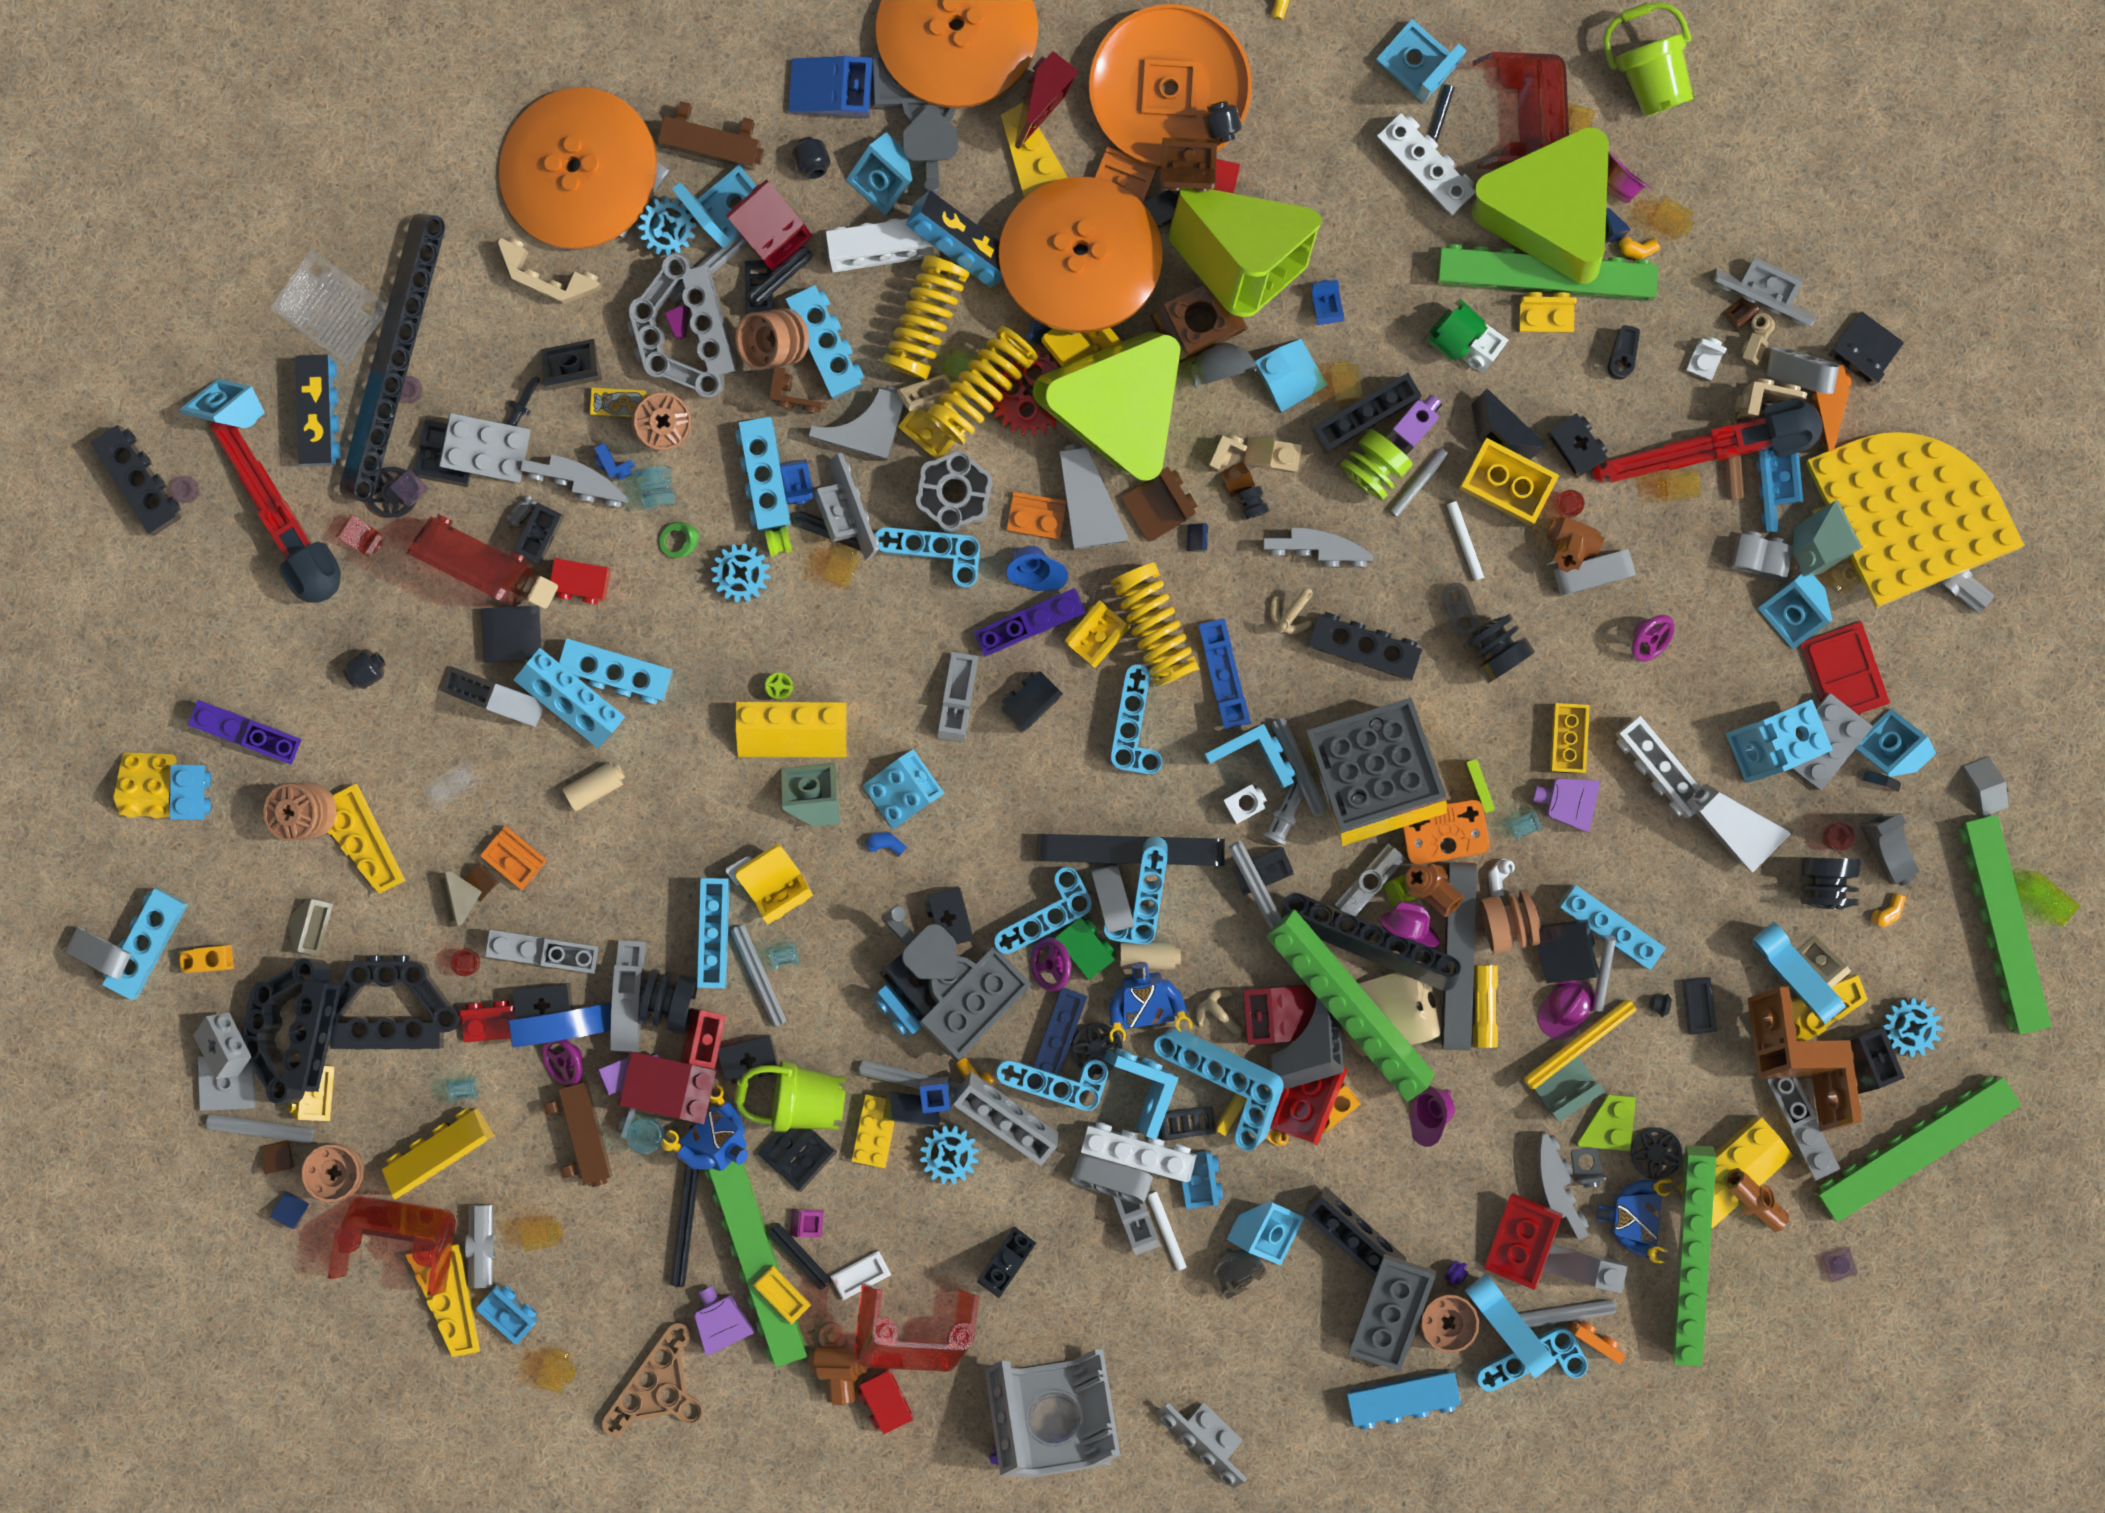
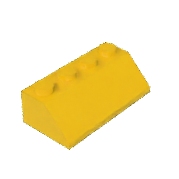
M736 702L738 757L847 758V703Z
M466 1108L454 1116L457 1121L450 1126L445 1122L432 1130L434 1136L427 1141L422 1137L409 1145L411 1151L402 1156L398 1152L386 1160L388 1166L383 1168L382 1172L394 1200L495 1136L478 1108L473 1111Z
M1756 1115L1715 1152L1716 1172L1712 1228L1739 1205L1738 1198L1724 1186V1177L1731 1170L1740 1168L1760 1186L1793 1157L1782 1139L1760 1116ZM1683 1181L1676 1187V1189L1681 1194L1683 1190Z

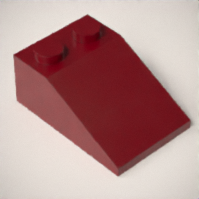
M1054 51L1047 58L1042 56L1033 67L1034 72L1027 80L1029 87L1025 93L1015 141V147L1018 150L1066 97L1078 73L1076 68Z
M630 1051L617 1105L704 1124L716 1070Z

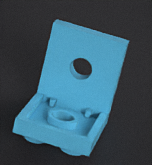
M1411 19L1378 56L1376 62L1424 104L1460 64L1467 50L1458 43L1449 52L1418 23ZM1410 51L1418 52L1421 55V62L1417 65L1410 64L1406 58L1407 53Z
M738 165L699 199L681 182L673 187L672 190L703 229L725 248L740 235L726 217L731 211L730 201L735 197H741L744 200L757 185L745 170Z
M1813 700L1803 702L1764 720L1725 733L1745 783L1787 771L1833 750ZM1796 728L1802 732V741L1796 737Z
M1264 724L1203 755L1209 765L1256 740L1280 787L1284 788L1294 783L1291 778L1295 776L1289 761L1283 762L1279 754L1283 749L1276 736L1270 737Z
M1116 1048L1114 1052L1107 1049L1104 1057L1105 1061L1117 1068L1153 1080L1135 1129L1145 1136L1156 1140L1179 1077L1162 1069L1163 1065L1142 1056L1139 1061L1137 1060L1138 1056L1133 1055L1129 1051Z

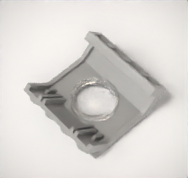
M1094 1349L1074 1360L1017 1369L1011 1368L1010 1361H1000L985 1369L1000 1476L1036 1478L1111 1465L1110 1460L1120 1456L1103 1350Z

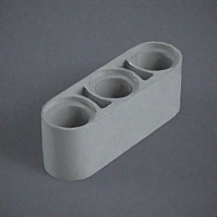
M1771 347L1766 375L1815 392L1832 394L1835 390L1839 365L1792 349Z
M1629 549L1583 561L1579 570L1573 569L1568 573L1560 569L1553 570L1560 596L1636 576Z
M1118 864L1091 870L1107 932L1112 933L1134 927Z
M76 927L65 950L69 955L116 979L121 978L132 955L96 934H90L80 927Z
M1081 1153L1070 1180L1087 1189L1132 1203L1144 1204L1153 1177L1144 1171Z

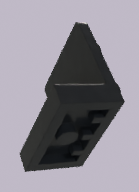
M1859 312L1828 355L1841 365L1844 364L1845 368L1872 387L1885 375L1883 371L1903 346L1904 342L1864 312Z

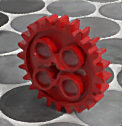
M1040 349L1036 351L1038 358L1028 369L1023 368L1009 356H1005L1006 360L1021 372L1032 390L1036 380L1027 377L1031 369L1038 368L1042 371V375L1058 369L1060 366L1056 359L1053 362L1051 361L1052 355L1050 352L1045 357H1041ZM997 364L1000 373L1011 383H1015L1020 387L1015 395H1008L1005 389L996 382H989L1003 395L1001 401L995 400L991 403L994 407L993 410L998 409L994 414V418L1000 419L1004 417L1001 423L1002 427L1004 428L1011 424V433L1020 428L1023 437L1026 435L1027 430H1031L1033 437H1036L1037 429H1041L1043 434L1046 435V427L1049 425L1056 430L1055 421L1057 419L1047 411L1041 412L1033 398L1027 395L1022 382L1019 379L1012 378ZM987 394L988 399L994 400ZM1024 406H1032L1035 409L1034 414L1030 417L1022 416L1020 411Z

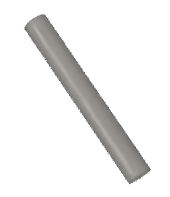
M1440 448L1389 510L1394 516L1398 517L1448 457L1449 454L1444 449Z
M1612 935L1605 936L1600 973L1593 1002V1010L1598 1012L1604 1009L1616 937Z

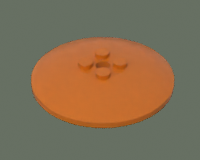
M881 0L876 18V41L879 54L885 68L894 81L917 99L947 108H965L981 105L1007 92L1020 80L1028 69L1038 40V20L1033 0ZM954 19H960L964 22V26L960 30H952L949 27V23Z
M1161 4L1143 8L1117 23L1099 45L1092 62L1089 77L1090 102L1094 116L1103 133L1126 155L1145 164L1161 167L1162 138L1211 139L1208 137L1203 115L1208 111L1207 106L1222 101H1228L1229 104L1237 107L1241 124H1243L1249 109L1252 93V77L1248 58L1233 32L1211 14L1194 7L1179 4ZM1168 81L1174 82L1178 87V91L1174 95L1165 94L1162 90L1164 83ZM1213 139L1217 140V152L1229 143H1220L1219 139Z
M587 87L562 89L540 98L529 106L518 117L506 136L499 162L500 188L506 206L513 218L533 237L546 244L564 249L596 247L623 234L645 210V206L648 204L653 193L657 175L656 148L644 120L629 104L619 97L603 90ZM572 159H579V169L575 172H569L568 163Z
M1092 177L1059 179L1047 183L1028 194L1008 217L999 244L1001 275L1009 294L1016 304L1036 321L1048 327L1066 332L1087 333L1100 331L1130 318L1147 302L1153 293L1162 267L1163 249L1160 232L1146 206L1123 187ZM1078 244H1084L1089 250L1084 255H1077L1074 253L1073 248Z

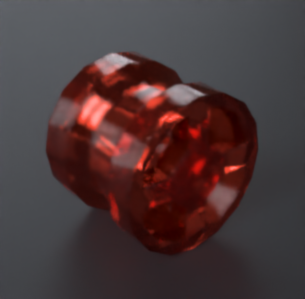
M1571 489L1561 493L1555 501L1557 513L1564 518L1577 516L1582 512L1585 505L1584 497L1581 493Z
M1835 822L1829 824L1824 829L1823 840L1831 849L1846 850L1854 843L1855 834L1849 825Z
M471 949L459 950L451 958V968L459 976L473 975L480 968V957Z

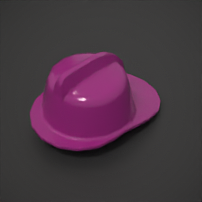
M1610 150L1608 151L1612 158L1608 165L1607 190L1613 196L1624 203H1629L1645 187L1652 190L1647 183L1632 174Z
M1401 901L1394 906L1391 912L1380 916L1381 925L1388 932L1396 936L1408 938L1430 947H1436L1440 944L1437 933L1429 927L1430 915L1421 905Z
M1582 980L1564 981L1556 985L1538 1012V1022L1541 1030L1547 1036L1554 1039H1564L1572 1036L1592 1011L1594 994L1591 987Z
M1428 1086L1426 1090L1415 1097L1409 1118L1412 1138L1419 1145L1431 1147L1437 1144L1442 1137L1445 1125L1453 1118L1455 1105L1449 1089L1441 1090Z

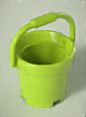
M1646 2L1622 11V14L1613 19L1608 25L1603 38L1604 52L1610 69L1615 70L1618 68V71L1625 73L1644 117L1695 99L1683 53L1687 46L1686 43L1692 39L1682 13L1671 4L1663 2L1650 4ZM1655 9L1667 10L1677 18L1683 34H1675L1617 56L1614 60L1610 47V37L1612 31L1619 23L1643 16Z
M782 1060L779 1066H759L743 1074L742 1078L737 1082L734 1102L742 1116L750 1121L771 1124L773 1132H787L789 1129H828L839 1131L840 1126L835 1124L834 1120L842 1121L846 1090H842L839 1082L846 1083V1077L799 1068L793 1062ZM765 1072L777 1073L772 1118L754 1115L743 1106L748 1079L753 1075Z

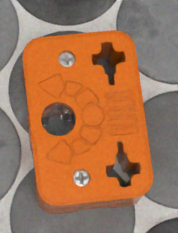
M1477 800L1447 804L1446 814L1427 819V823L1418 826V831H1415V828L1409 827V825L1401 828L1406 857L1412 864H1425L1483 854L1489 848L1484 808ZM1468 806L1471 811L1476 812V816L1471 818L1472 822H1469L1468 818L1457 817V815L1466 812ZM1445 838L1454 844V847L1450 848V853L1446 854V850L1440 848V844L1444 843Z

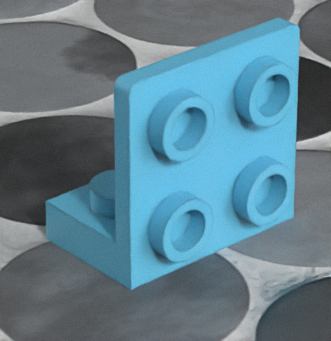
M914 749L898 758L863 785L864 790L892 829L897 828L921 809L945 794Z

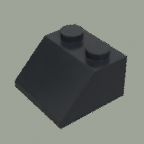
M1041 671L1037 675L1031 672L1021 682L1024 687L1017 694L1012 691L1001 701L1004 704L1001 710L1023 733L1063 696V693Z

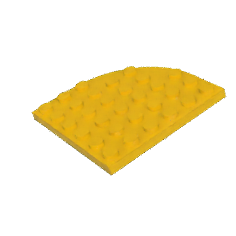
M1881 433L1855 440L1833 451H1828L1808 459L1805 463L1825 505L1827 506L1835 500L1839 501L1863 547L1850 557L1875 608L2009 554L2024 546L2001 496L1985 472L1965 454L1940 440L1913 433Z

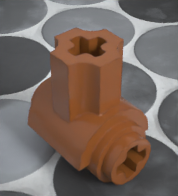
M1554 516L1546 532V537L1550 538L1552 542L1551 547L1556 549L1553 560L1558 563V569L1567 573L1573 569L1579 570L1587 557L1590 558L1591 555L1597 557L1604 542V537L1600 536L1601 533L1597 529L1569 517L1564 518L1560 516L1557 518Z
M1417 864L1411 866L1406 872L1405 882L1410 889L1407 893L1413 897L1425 899L1443 916L1448 917L1462 904V899L1465 896L1449 883L1447 872L1442 866L1431 864L1428 867Z
M818 1347L816 1350L811 1351L809 1358L810 1370L815 1372L820 1380L826 1382L827 1402L832 1403V1405H844L853 1403L856 1400L855 1381L861 1373H866L868 1367L866 1351H862L860 1348Z

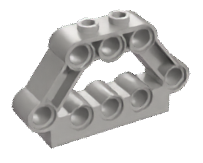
M679 254L667 256L662 263V270L643 295L633 300L629 307L631 321H628L627 324L631 337H636L638 347L635 348L637 361L639 364L643 363L645 371L650 376L668 378L695 389L700 396L705 398L716 397L724 389L723 375L737 372L738 368L710 266L703 265L693 268L691 261L686 256ZM680 260L684 269L680 275L675 276L671 271V265L673 262ZM682 280L685 286L682 298L685 305L691 308L690 327L695 334H698L700 342L697 346V353L706 362L707 372L675 360L665 353L663 345L666 335L657 326L656 318L659 313L658 311ZM695 289H699L703 294L702 301L697 305L693 304L690 300V294ZM644 303L649 305L651 313L646 319H642L638 314L639 307ZM705 315L710 320V326L707 330L701 331L697 326V322L701 316ZM650 330H654L658 335V340L654 345H649L646 342L645 336ZM709 342H713L717 346V354L711 358L705 354V346ZM658 356L665 360V367L660 372L656 371L653 367V360ZM708 376L712 377L716 382V386L711 392L706 391L703 387V381Z

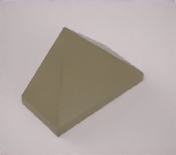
M451 871L438 874L437 878L448 926L461 925L476 903L481 891Z
M308 898L290 915L288 928L294 951L320 956L333 903Z

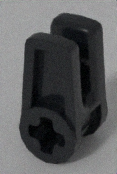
M1623 325L1618 330L1607 365L1608 373L1612 378L1622 380L1633 372L1640 329ZM1620 360L1627 367L1622 372L1619 371V366L1615 365Z

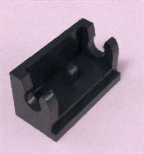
M1283 847L1252 859L1265 886L1294 875ZM1233 867L1232 870L1243 896L1251 893L1239 867Z

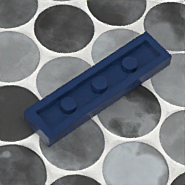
M1065 987L1060 989L1033 1067L1060 1075L1087 1000V995ZM1037 1073L1031 1074L1027 1081L1028 1086L1031 1088L1038 1087L1042 1082L1041 1075Z

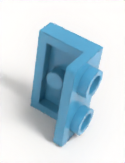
M171 765L170 819L205 820V814L211 813V798H206V787H211V771H206V765Z
M888 984L872 996L875 1006L882 1014H886L893 1022L892 1026L901 1036L907 1039L922 1027L918 1023V1019Z
M1211 1150L1191 1152L1197 1154L1191 1180L1188 1182L1182 1181L1186 1209L1219 1206L1218 1200L1223 1199L1221 1183H1216L1214 1172H1219L1217 1156H1212Z
M498 1284L476 1310L512 1343L517 1345L539 1321L536 1317L537 1312L527 1303L522 1305L515 1298L517 1294L509 1286L504 1285L502 1287Z

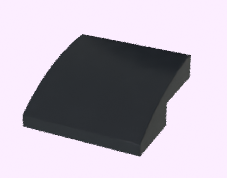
M425 420L419 443L420 451L414 471L415 477L468 487L471 473L439 466L441 456L439 454L442 451L447 424Z
M538 605L481 609L484 663L529 661L539 648L542 649L540 610Z
M1587 919L1540 925V943L1537 946L1546 983L1598 977L1600 970L1592 949L1595 945V940Z
M789 1129L787 1132H776L757 1154L776 1172L780 1173L797 1191L802 1192L837 1151L813 1129Z

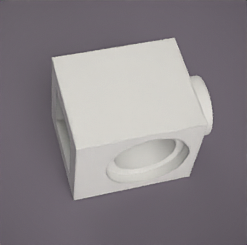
M1251 784L1222 801L1235 824H1238L1265 809L1263 803L1267 800L1260 787L1255 789ZM1243 795H1249L1254 801V805L1249 811H1244L1239 807V799Z

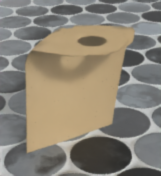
M1399 972L1359 983L1361 988L1410 1045L1427 1042L1440 1035L1443 1014L1437 988ZM1429 991L1432 992L1435 998L1434 1008L1431 1007L1428 1001ZM1418 1001H1420L1422 1004V1011H1419L1416 1008V1003ZM1342 1027L1343 1032L1348 1041L1350 1042V1044L1352 1045V1047L1363 1057L1367 1056L1366 1053L1360 1048V1046L1354 1041V1039L1348 1034V1032Z

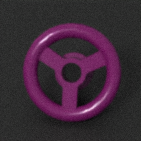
M1657 615L1637 624L1633 631L1634 639L1631 646L1632 655L1637 661H1650L1667 648L1675 631V624L1670 616ZM1666 631L1664 638L1657 646V642L1660 640L1661 635ZM1641 642L1648 646L1647 653L1645 654L1640 653Z
M1047 937L1037 942L1032 950L1030 959L1032 975L1037 984L1044 990L1058 991L1066 985L1070 977L1071 960L1066 947L1055 938ZM1050 945L1048 957L1044 959V962L1038 963L1041 950L1045 946ZM1046 970L1048 973H1051L1056 983H1048L1040 972Z
M567 1039L544 1043L542 1058L550 1076L563 1086L576 1085L582 1076V1053L579 1048L571 1044ZM553 1044H559L563 1047L559 1052H555L550 1048ZM551 1060L556 1062V1065L561 1069L562 1075L555 1069ZM574 1067V1074L571 1076L569 1069Z

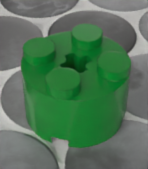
M1458 299L1454 303L1458 306L1454 311L1448 309L1429 331L1433 336H1426L1424 339L1449 362L1452 360L1456 361L1457 359L1460 361L1470 350L1467 345L1474 339L1478 340L1488 329L1484 324L1485 319L1462 299Z

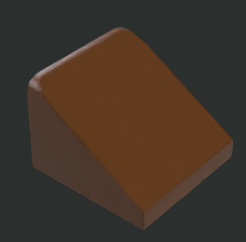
M478 863L464 879L481 891L478 897L480 902L500 883L481 863Z
M289 1140L262 1146L265 1174L295 1167Z

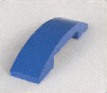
M1225 618L1198 624L1224 730L1251 724Z
M612 1002L508 1020L511 1045L514 1048L611 1031Z

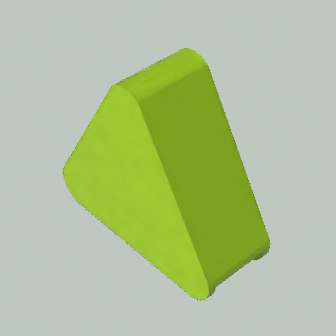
M1584 128L1483 175L1478 180L1475 189L1477 199L1472 206L1474 221L1481 227L1579 284L1593 282L1599 275L1605 252L1609 141L1606 134L1597 128Z
M1182 188L1169 230L1168 240L1228 312L1240 317H1250L1255 315L1307 269L1318 229L1322 223V217L1315 210L1304 206L1212 189L1207 192H1197L1193 188Z
M1152 331L1145 332L1041 375L1033 385V397L1037 404L1122 473L1132 475L1140 480L1154 479L1163 468L1181 350L1180 345L1175 338L1169 335Z

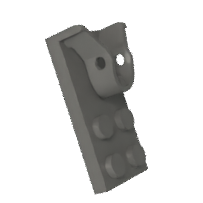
M1383 1254L1353 1339L1350 1338L1348 1355L1401 1372L1435 1280L1436 1271Z

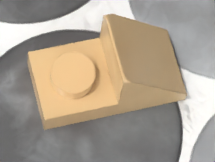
M1248 437L1244 464L1298 472L1302 445L1275 441L1276 438Z
M1816 936L1797 950L1831 988L1851 972L1849 967Z

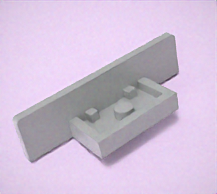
M1755 256L1742 280L1719 269L1716 270L1714 281L1717 282L1720 288L1726 291L1733 289L1742 293L1741 296L1747 301L1753 303L1759 301L1765 304L1766 308L1773 313H1785L1791 316L1790 319L1799 325L1805 326V324L1813 326L1815 314L1792 304L1803 283L1802 278Z
M842 452L836 453L829 462L836 485L818 488L815 490L814 496L831 541L856 537L864 559L868 561L879 550L878 538L870 527L869 515L862 506L859 488L854 484L851 477L849 462L845 460Z
M1204 1402L1199 1405L1188 1420L1169 1403L1156 1411L1161 1423L1167 1428L1172 1429L1185 1446L1192 1448L1205 1465L1212 1467L1219 1474L1223 1483L1235 1488L1247 1480L1228 1460L1243 1440Z

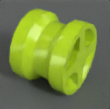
M787 526L781 527L779 531H765L771 557L777 556L779 552L783 551L786 553L793 552Z
M774 673L767 678L765 689L770 697L776 700H784L792 694L793 682L784 673Z

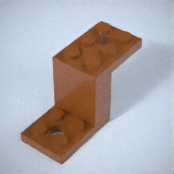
M1778 987L1747 998L1759 1079L1812 1078L1820 1132L1832 1131L1862 1122L1850 1040L1796 1041V1027L1793 1020L1789 987Z

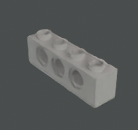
M970 1072L955 1090L953 1101L955 1107L1040 1166L1057 1148L1058 1132L973 1072Z

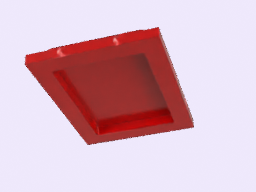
M1862 621L1846 627L1842 626L1840 629L1823 635H1816L1814 638L1800 644L1820 703L1830 692L1858 715L1890 704Z

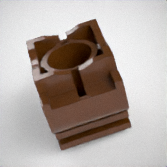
M1205 284L1165 303L1163 308L1155 311L1150 316L1158 333L1169 335L1179 343L1181 350L1178 364L1198 356L1203 349L1216 343L1227 342L1248 329L1243 317L1228 312ZM1194 309H1204L1213 317L1214 327L1208 332H1194L1186 325L1185 315Z

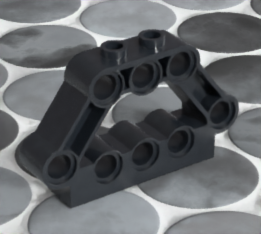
M367 955L366 961L353 962L348 965L344 978L340 982L342 986L330 1037V1049L444 1048V1033L457 1029L462 1023V1016H459L460 1009L450 1004L432 980L429 968L425 963L410 961V955H394L393 961H382V955ZM358 967L366 971V979L363 982L357 981L354 976L355 970ZM385 967H389L394 973V977L390 982H386L382 978V970ZM412 967L418 968L421 972V978L418 982H413L409 978V971ZM371 982H376L380 987H390L398 982H403L411 988L433 1018V1022H426L425 1019L417 1016L408 1018L403 1022H399L396 1018L390 1016L380 1018L376 1022H372L369 1018L363 1016L353 1018L349 1022H342V1017L364 987ZM444 1011L451 1012L454 1017L453 1023L450 1026L443 1024L441 1020V1015ZM357 1022H362L366 1026V1033L363 1037L358 1036L354 1031ZM384 1022H389L393 1026L394 1031L390 1037L382 1033L381 1027ZM411 1022H417L421 1027V1032L417 1037L412 1036L408 1028Z
M300 958L296 960L291 968L272 979L255 983L250 992L241 1037L251 1055L248 1062L266 1088L267 1098L272 1103L297 1104L303 1099L305 1091L319 1092L342 986L341 984L329 981L330 968L324 960ZM301 994L294 1003L295 1022L292 1023L288 1030L289 1040L291 1041L290 1047L282 1057L274 1041L276 1033L282 1027L281 1007L288 1000Z

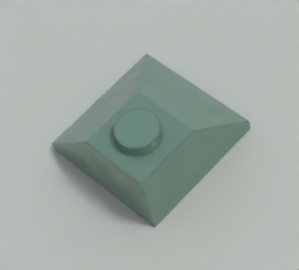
M1835 500L1794 526L1792 553L1804 577L1821 574L1863 548L1838 500Z
M835 763L781 768L782 808L784 811L813 827L840 824Z

